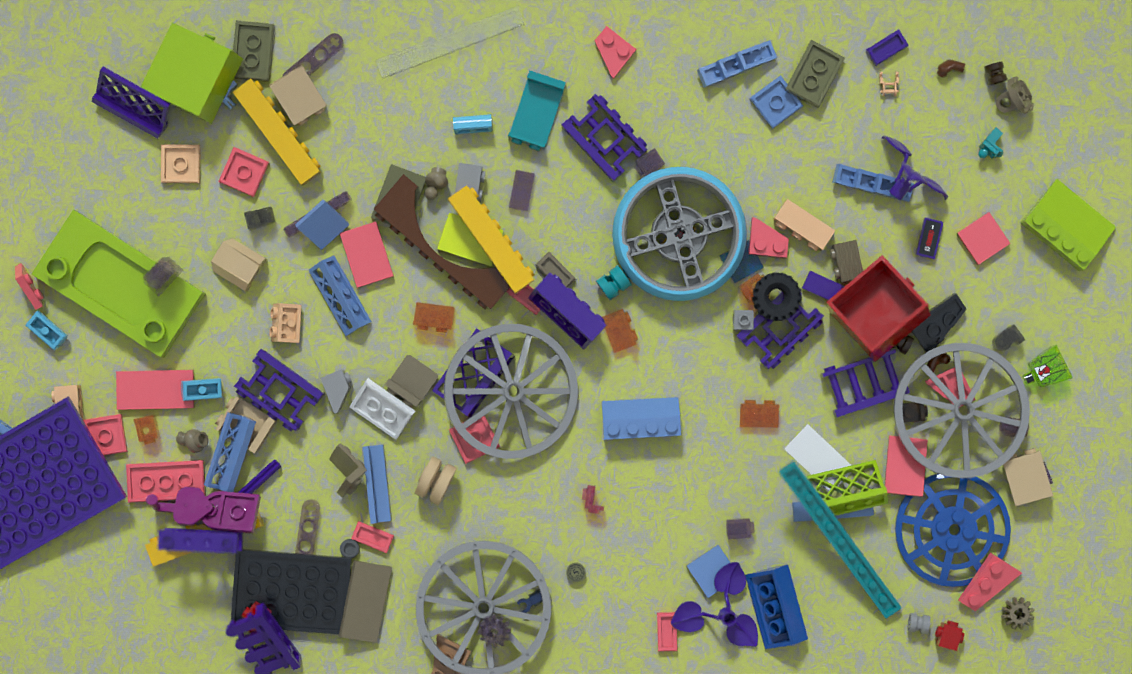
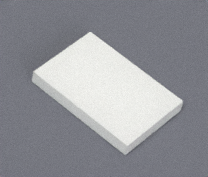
M369 378L364 382L349 407L395 440L400 436L415 413V410Z

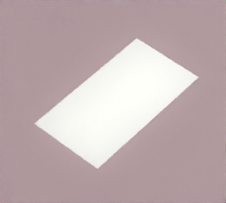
M808 424L785 447V450L811 475L851 466ZM851 472L846 473L844 477L847 478L851 474ZM828 477L826 482L834 485L837 478Z

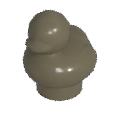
M434 167L431 173L427 174L425 178V183L428 186L425 190V197L427 199L434 200L438 195L437 189H443L448 185L447 172L444 169Z
M191 429L186 433L180 431L176 436V442L181 446L186 445L192 453H198L207 446L208 436L205 432H200L196 429Z

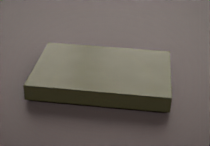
M236 21L233 51L242 57L243 61L234 77L235 79L269 82L274 24Z
M811 40L785 91L819 108L845 57Z
M391 164L376 205L404 174L419 187L415 191L416 209L426 177ZM373 210L371 218L382 222L375 216L376 211ZM386 220L383 222V223H386V224H388V225H391V224H390L388 221H386Z

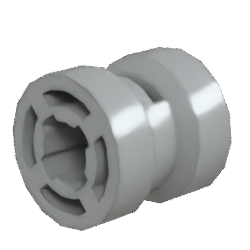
M910 613L907 626L908 632L920 631L921 634L927 635L930 628V616L923 615L920 617L916 613Z

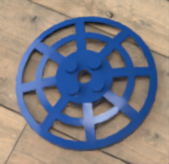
M934 474L924 479V492L928 499L920 506L916 517L904 515L913 496L905 495L896 515V542L904 561L920 577L941 586L969 585L973 578L963 581H947L949 571L965 569L974 566L975 570L978 571L982 566L980 560L988 553L992 542L1003 544L1002 550L998 555L1000 559H1003L1010 542L1011 526L1009 514L1000 495L984 480L978 477L960 478L958 489H948L935 493L929 483L952 477ZM971 480L983 486L994 498L985 504L979 497L966 491L967 481ZM957 495L955 506L945 508L939 498L944 496ZM965 497L976 502L981 508L971 514L963 508ZM933 503L938 513L932 521L922 519L925 510ZM997 505L1000 506L1004 516L1005 536L994 534V521L990 510ZM983 515L987 517L989 533L978 531L976 520ZM902 522L914 525V538L918 549L909 554L903 542ZM952 524L959 526V532L956 535H952L949 532V527ZM920 526L931 528L932 540L924 545L920 536ZM976 538L987 540L983 550L976 556L971 548ZM936 546L945 550L944 562L935 559L928 551ZM963 551L970 560L961 564H951L954 553ZM923 555L931 563L941 567L939 579L922 571L913 560Z

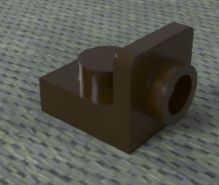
M915 402L903 403L904 423L925 421V417H928L927 405Z

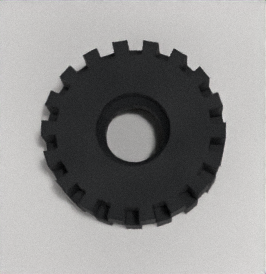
M773 272L765 275L756 283L752 292V301L754 302V308L765 319L781 321L796 313L801 305L802 291L798 286V282L792 276H788L786 273ZM779 289L784 293V300L781 304H773L770 301L769 295L772 290Z

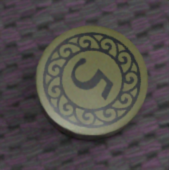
M572 563L568 566L566 574L572 582H579L585 577L586 571L582 564Z

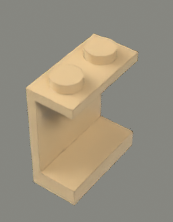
M303 65L269 84L293 125L298 123L300 126L309 120L307 117L312 114L317 116L325 111L324 107L327 105Z
M238 396L234 399L231 398L226 405L228 410L224 415L221 414L215 423L218 425L216 430H222L227 412L246 416L256 421L248 450L254 454L258 453L277 420L272 419L266 413ZM232 418L231 429L236 427L238 419Z
M1036 448L1025 450V454L1019 456L1015 453L1003 464L1015 506L1053 496L1041 451H1036Z

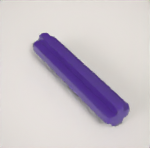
M277 460L270 462L238 493L252 494L281 468L280 463Z

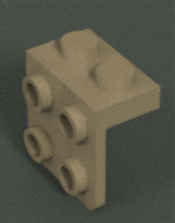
M407 355L391 379H388L385 383L388 387L386 391L395 397L397 394L403 397L402 402L412 408L413 405L418 407L438 379V374L411 355Z
M340 443L336 446L329 459L346 476V479L337 491L341 498H343L346 494L351 495L358 488L357 486L362 482L361 478L367 469L360 460H357L352 455L348 447Z

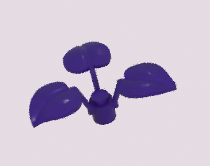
M888 136L881 138L886 139L895 149L902 152L904 156L898 176L894 180L896 183L889 190L894 197L902 200L907 192L911 193L920 184H926L942 194L944 199L947 200L948 195L937 182L924 175L922 176L917 171H914L910 165L906 164L909 156H912V154L904 144ZM903 170L905 171L907 178H901ZM910 181H917V183L911 186L912 183Z
M738 562L726 564L717 572L714 578L715 589L719 592H725L724 596L727 605L719 611L717 616L706 612L701 613V607L698 603L687 601L676 609L671 620V625L674 628L684 632H695L704 626L702 616H707L717 621L721 620L725 626H728L726 636L732 644L756 647L758 643V630L755 621L747 614L736 616L731 609L728 593L737 595L746 586V576Z

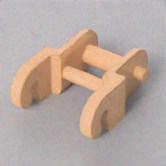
M879 72V85L882 84V90H880L882 96L892 93L896 96L899 93V90H897L899 72H895V82L889 83L883 81V73ZM885 85H894V89L885 90Z

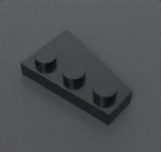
M953 293L930 309L931 315L912 331L925 353L936 348L939 343L941 344L948 331L954 327L967 310L957 293Z

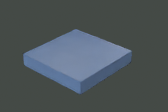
M781 75L750 97L752 103L772 129L803 107L796 96L785 91L788 84Z
M323 199L295 225L297 229L322 250L350 224Z
M716 545L686 566L707 598L718 592L714 586V578L717 572L723 566L729 564L730 561L720 546Z

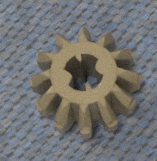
M1012 597V603L1008 600L1005 602L1008 608L1002 607L1006 614H1002L1001 617L1003 619L1008 618L1005 624H1011L1012 629H1016L1018 625L1019 629L1022 630L1024 629L1023 623L1030 626L1028 618L1034 619V616L1029 615V613L1035 610L1034 608H1028L1031 602L1027 601L1024 603L1023 597H1020L1019 601L1016 597ZM1019 608V611L1022 612V614L1017 618L1014 612L1015 610L1018 611Z

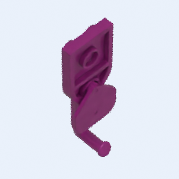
M184 487L178 491L175 504L158 502V498L154 494L148 495L146 502L156 512L173 513V518L178 524L194 525L202 520L207 527L213 530L254 534L261 496L259 494L216 491L205 496L200 488Z

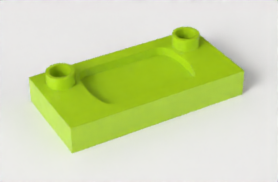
M74 209L32 272V275L163 358H165L206 294Z

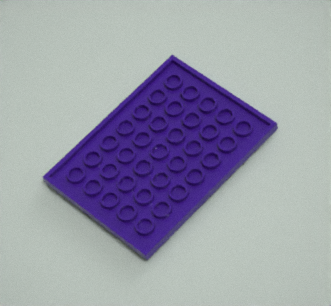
M69 396L0 435V569L127 497Z

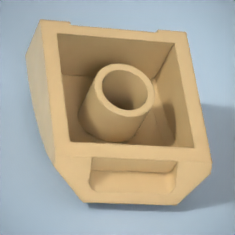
M232 238L222 242L211 264L213 272L248 292L252 281L267 259Z

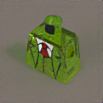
M1057 345L1050 346L1028 363L1031 371L1022 375L1027 385L1037 381L1039 387H1045L1073 378Z

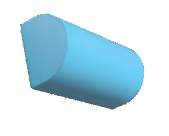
M491 114L453 117L454 133L492 132Z
M39 310L35 312L25 325L53 350L58 349L68 337L65 332Z
M221 378L181 381L182 400L222 398Z

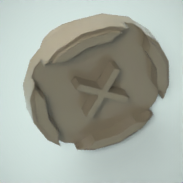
M1016 76L1009 79L1007 82L1008 90L998 96L996 106L999 111L1007 113L1017 108L1020 112L1026 114L1033 110L1034 104L1030 102L1032 94L1024 81H1018L1019 77ZM1001 99H1009L1011 105L1008 107L1004 106Z

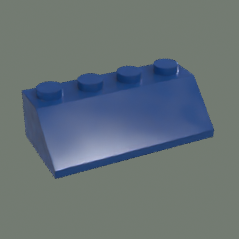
M788 564L746 574L765 649L795 645L807 640L808 636Z

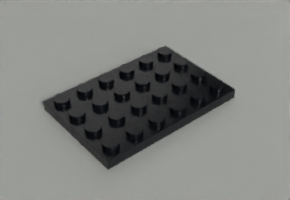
M250 549L237 551L235 554L231 621L237 622L244 619L241 615L247 607L251 608L255 601L260 604L264 603L272 611V616L283 630L339 635L351 577L352 558Z

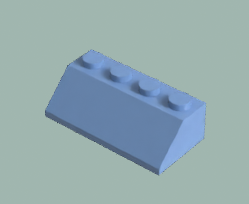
M678 397L602 401L604 440L681 436Z

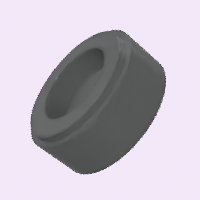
M347 539L340 545V552L344 557L354 558L359 553L360 547L355 540Z

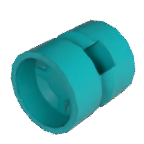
M618 265L609 271L608 276L603 275L596 280L609 300L619 295V290L624 291L632 285Z

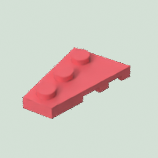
M990 552L958 600L972 610L977 611L1020 576L1022 572Z

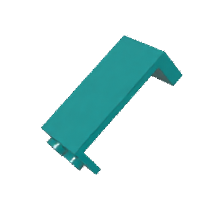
M529 70L527 82L508 134V138L511 139L512 143L518 145L526 143L529 144L530 149L540 151L541 148L545 150L566 82Z

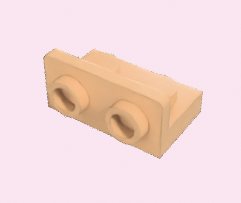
M273 304L270 311L272 326L269 330L271 342L299 343L301 305Z

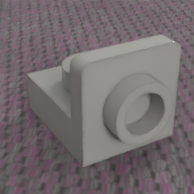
M753 310L733 311V330H752L754 328Z

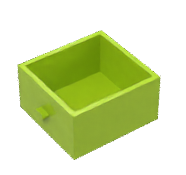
M171 23L142 82L141 88L165 100L170 105L212 124L243 58L231 49L214 42L215 37L207 33L203 37L175 23Z

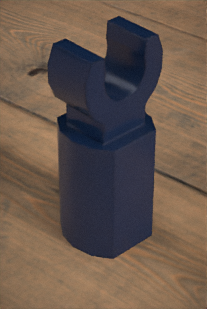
M540 589L528 595L529 598L518 600V605L522 602L527 604V608L522 610V612L527 613L532 605L537 606L543 602Z

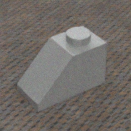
M339 370L320 378L334 414L340 412L351 388L349 383H352L348 372L345 373L344 370Z

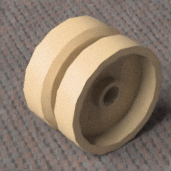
M432 456L418 480L419 483L414 494L424 498L431 488L433 490L429 497L430 502L439 506L457 467L447 464L440 473L442 460Z

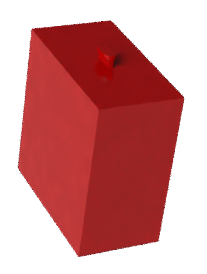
M883 255L826 302L830 314L874 362L880 359L931 315L929 304L913 288L915 286L908 277L904 279Z

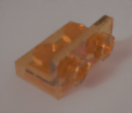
M416 302L413 325H416L419 330L428 331V327L436 328V332L447 333V329L452 330L455 307Z
M620 309L602 317L607 325L605 330L614 353L636 345L635 341L638 340L635 329L631 330L628 324L631 322L628 311L624 312L623 309Z
M745 400L744 404H740V427L778 428L780 405L775 404V401L764 400V404H756V400Z

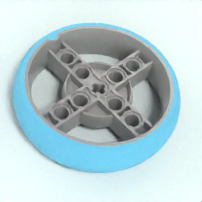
M669 167L646 175L628 190L617 208L613 222L612 237L618 262L633 283L653 296L672 301H686L698 299L716 291L731 278L743 258L747 240V229L744 213L737 198L723 182L713 175L695 168ZM674 182H690L706 188L722 202L727 211L702 217L695 209L680 204ZM656 187L663 211L655 218L651 233L627 239L628 221L633 208L647 192ZM666 192H671L674 195V200L667 202L664 200L663 195ZM677 211L680 216L679 219L671 220L669 212ZM712 219H720L722 222L721 227L714 228L711 224ZM696 223L701 224L703 232L695 233L693 225ZM732 228V242L726 260L712 276L703 281L696 257L704 250L708 235ZM677 229L684 231L685 234H683L682 239L675 237L674 234L677 232ZM659 234L665 235L666 243L658 244L656 236ZM641 239L646 240L648 243V247L645 250L637 246V242ZM687 247L690 250V256L682 257L680 249ZM656 250L665 259L678 262L685 286L666 285L652 279L638 267L633 257ZM689 265L693 266L696 270L693 276H689L685 272V268Z

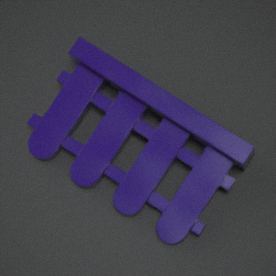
M264 603L256 606V614L249 613L246 618L237 622L234 620L229 621L225 633L229 637H239L235 641V647L238 650L248 649L245 653V661L248 663H258L255 665V674H272V671L282 667L284 669L289 668V665L293 670L300 668L301 654ZM254 628L256 629V631L251 632L247 635L244 634V632L249 631ZM263 641L266 643L256 648L253 647L254 645L261 643ZM273 654L275 655V657H272L265 661L263 660V658L268 657Z

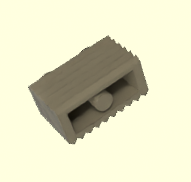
M852 240L832 245L833 249L830 250L832 261L835 260L837 268H834L836 280L839 279L840 283L852 281L863 272L857 241Z

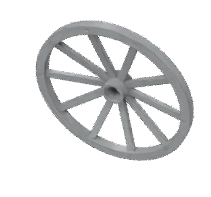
M521 324L492 326L470 337L453 356L444 382L445 406L456 431L475 449L499 458L515 459L528 457L551 446L569 426L578 399L576 373L565 350L546 333ZM520 332L526 334L513 380L497 338V333ZM490 336L506 382L466 355L470 348L482 339ZM532 336L546 343L556 355L519 382ZM463 359L502 388H453L454 376L460 361ZM559 359L561 360L567 374L569 388H523ZM511 386H515L517 389V394L514 397H511L508 393ZM453 394H502V396L464 423H461L453 402ZM524 394H569L567 408L561 422L559 423L527 399ZM519 400L556 428L546 439L532 446ZM506 401L490 447L475 439L466 430L471 424ZM513 402L526 449L514 451L499 450L496 447Z
M972 343L946 344L926 352L915 360L899 382L893 408L898 436L909 454L925 468L937 474L953 478L981 476L996 470L1006 463L1018 450L1025 437L1030 414L1028 394L1015 368L997 352ZM953 351L959 400L925 364L927 361L940 354ZM959 351L974 352L989 358L966 399ZM994 362L997 363L1009 375L1014 385L972 403ZM921 368L949 398L953 405L905 394L906 388L915 372ZM1017 390L1020 402V421L975 410L979 406ZM903 400L947 409L952 412L906 431L902 412ZM961 405H965L968 409L965 416L959 413ZM973 416L1018 427L1013 441L1004 453H1002ZM955 417L929 459L924 457L913 445L909 436ZM961 421L964 470L948 469L935 464L934 462ZM968 421L998 456L991 463L971 470Z
M494 541L468 542L444 553L426 572L416 599L417 625L427 648L444 665L462 674H505L518 668L529 660L541 646L548 631L551 617L550 593L540 570L519 550ZM479 549H492L509 554L487 597H485ZM473 550L479 598L445 564L449 559L463 552ZM514 558L523 563L536 579L492 600ZM441 568L474 603L426 595L429 583L437 570ZM539 585L543 599V616L495 607ZM424 601L473 610L428 631L424 616ZM487 603L489 611L486 613L480 612L479 604ZM493 613L542 622L540 630L531 646L526 649ZM476 615L452 660L438 648L431 637ZM488 618L517 647L522 655L505 665L494 667ZM482 619L488 668H473L458 663Z

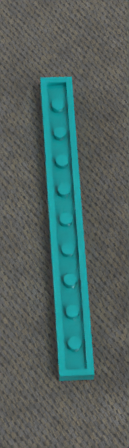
M795 460L780 469L778 472L883 616L887 619L902 608Z

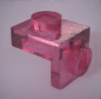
M587 485V488H583L582 500H585L584 508H588L590 513L599 514L600 510L604 511V506L593 505L595 485Z

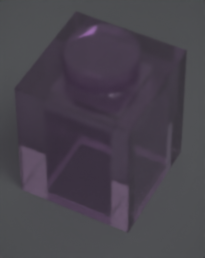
M654 148L637 159L634 168L640 176L644 175L645 177L664 167L665 163Z
M750 518L726 519L727 539L751 538V533H754V522H750Z

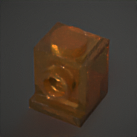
M757 273L738 286L748 302L752 301L753 297L752 284L757 283L764 275L760 276Z
M155 415L133 419L139 442L144 441L146 445L155 443V439L160 438ZM144 427L149 428L148 434L143 432Z

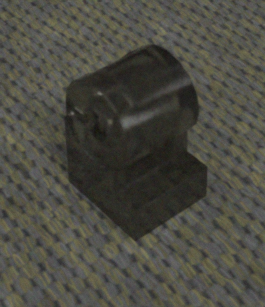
M272 207L244 213L247 227L250 231L276 222Z
M1015 324L996 335L993 338L992 345L998 351H1005L1011 347L1013 342L1018 345L1025 341V338Z

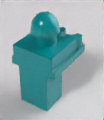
M997 127L978 146L981 149L978 153L979 158L983 159L989 156L993 159L1003 156V150L995 144L1003 134Z

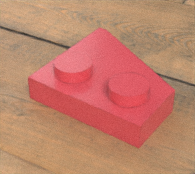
M608 26L595 39V44L609 70L610 76L614 79L635 53L636 48Z
M752 217L748 255L786 259L789 239L759 219Z
M22 263L15 266L16 281L35 310L43 306L42 299L44 298L41 291L36 289L31 276L27 273Z
M955 367L936 375L959 400ZM962 373L966 399L971 389ZM931 379L925 381L928 386L950 401Z

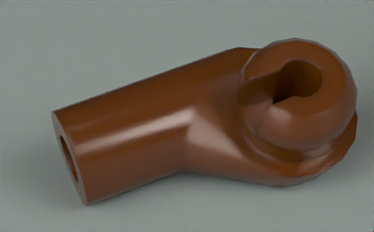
M946 60L938 66L937 74L940 77H946L947 73L952 70L963 73L965 63Z
M947 353L940 354L930 359L927 366L934 373L937 365L942 363L948 364L951 357Z

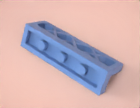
M335 256L326 258L309 269L312 278L345 336L372 322ZM318 268H320V270L322 271L323 278H321L317 273L316 270ZM327 285L331 287L332 295L329 294ZM337 302L340 303L342 312L338 310ZM346 319H348L351 325L353 326L351 329L348 328L346 324Z
M227 412L204 486L220 489L225 492L234 491L256 421L246 416ZM232 418L238 419L236 427L231 429ZM231 437L230 445L225 448V439ZM225 455V462L219 466V458ZM219 473L218 483H211L213 476Z
M384 445L363 447L364 466L367 469L365 475L370 523L391 521Z

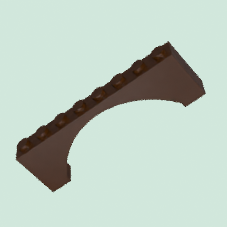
M403 174L374 208L376 211L375 216L382 222L388 221L391 224L389 228L397 235L402 233L406 237L404 241L411 247L416 245L420 249L418 253L426 260L430 257L435 262L433 264L434 267L440 272L445 270L450 274L447 277L455 285L459 282L464 286L462 291L469 297L474 295L478 298L477 303L486 310L488 307L491 310L510 288L496 267L486 269L462 267L444 259L429 246L420 231L415 213V191L419 187Z

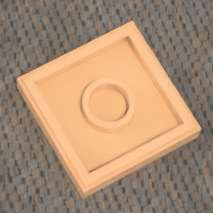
M161 145V183H200V145Z

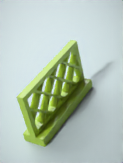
M876 460L806 476L810 482L815 481L819 483L815 489L824 498L823 500L835 516L888 504V492L886 486H884ZM867 468H874L871 476L863 473ZM852 472L856 476L853 480L844 477L846 473ZM860 476L868 480L864 486L856 482ZM828 477L837 478L834 485L826 482ZM841 481L849 484L846 490L837 487ZM871 482L880 486L877 489H870L868 487ZM822 485L830 488L827 495L819 491ZM853 486L861 489L859 493L852 494L849 492ZM834 490L842 494L838 498L830 497Z

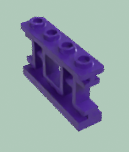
M594 94L587 101L592 110L580 121L572 115L561 124V127L610 180L615 182L625 172L619 164L631 152L639 159L647 152V144L641 137L637 139L634 136V130L628 123L624 125L621 122V116L615 109L611 111L607 107L608 102L602 95L598 97ZM595 103L613 120L612 123L606 117L599 124L592 117L599 110ZM587 122L593 128L587 135L591 143L572 125L573 123L580 128ZM607 124L618 138L607 149H604L593 136ZM621 130L639 148L638 151L632 145L625 152L618 145L625 138L620 132ZM613 150L619 156L613 163L617 171L598 153L599 151L606 156Z
M781 292L772 303L781 304L784 300V293ZM800 306L794 315L786 319L793 329L780 340L768 328L773 321L767 320L758 314L754 318V328L752 330H741L736 337L746 347L754 341L766 354L760 362L766 369L770 367L774 369L781 363L779 358L784 354L788 356L795 349L793 345L798 340L800 343L809 336L807 332L812 327L816 329L823 323L821 319L824 315L817 308H814L808 314ZM800 314L807 320L814 315L816 318L796 335L795 332L800 327L794 320ZM763 320L767 321L762 328L768 335L762 341L755 335L749 339L746 338ZM773 340L779 346L787 342L788 344L769 362L767 359L772 353L766 346Z
M260 349L256 354L257 356L252 360V362L259 366L258 370L250 381L243 377L239 378V381L234 385L237 388L236 393L243 398H246V396L253 400L251 403L259 409L262 407L268 411L267 415L272 419L283 421L282 426L292 432L293 429L298 431L304 423L303 420L297 417L298 413L307 401L316 406L325 393L264 349ZM263 359L283 375L280 376L274 373L268 380L261 375L266 365L260 361ZM276 379L291 389L281 404L266 394ZM255 381L261 383L264 388L259 395L265 400L262 401L244 388L243 385L245 384L251 388ZM292 382L306 390L314 398L312 399L305 395L301 402L297 401L292 396L298 388L292 385ZM287 403L293 406L295 410L290 417L296 421L295 424L276 411L274 407L282 410Z

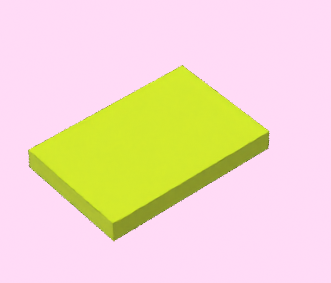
M449 213L437 249L492 267V261L460 216Z

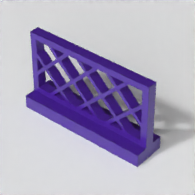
M104 66L100 69L96 93L92 97L91 102L158 139L168 127L167 116L170 103ZM113 86H116L119 92H116ZM132 95L136 101H133L130 96ZM146 105H150L152 110L150 111ZM157 105L163 107V109L159 110Z
M476 328L471 337L480 332V330ZM490 337L484 338L485 346L477 348L473 346L468 352L472 351L473 359L479 364L488 362V370L500 378L503 371L498 357L490 359L488 348H493L494 345H488L487 341L491 344L493 342ZM501 346L508 366L515 355ZM486 349L487 359L477 361L475 351ZM463 359L460 361L461 364L458 367H461L463 377L456 378L453 382L463 380L464 388H467L466 379L476 378V388H493L495 382L484 374H479L476 368V375L466 377L464 366H469L470 364L463 363ZM447 370L432 390L443 399L444 394L439 389L445 382ZM453 394L454 407L471 418L488 394H471L470 396L465 394L466 402L462 407L456 403L455 395L459 394Z

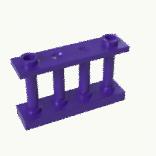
M895 349L889 350L881 357L892 384L891 391L885 393L884 390H881L872 364L873 360L870 357L839 368H835L834 365L824 369V373L820 374L821 378L829 377L838 404L836 405L837 409L833 410L835 417H840L895 398L899 381L890 357L891 354L896 353ZM865 364L874 391L872 393L873 397L867 399L862 394L854 367ZM844 370L847 371L856 397L854 399L855 403L849 405L844 401L835 374ZM908 386L906 388L905 394L910 393Z
M165 528V530H159L158 550L237 553V551H243L244 533Z

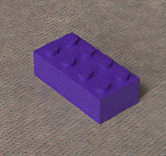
M549 273L528 297L583 350L607 326L604 323V319L600 315L594 314L590 310V306L585 301L579 300L576 297V293L571 288L565 287L562 284V280L555 274Z

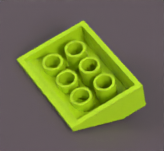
M1058 179L1052 183L1020 222L1078 271L1085 270L1116 228Z

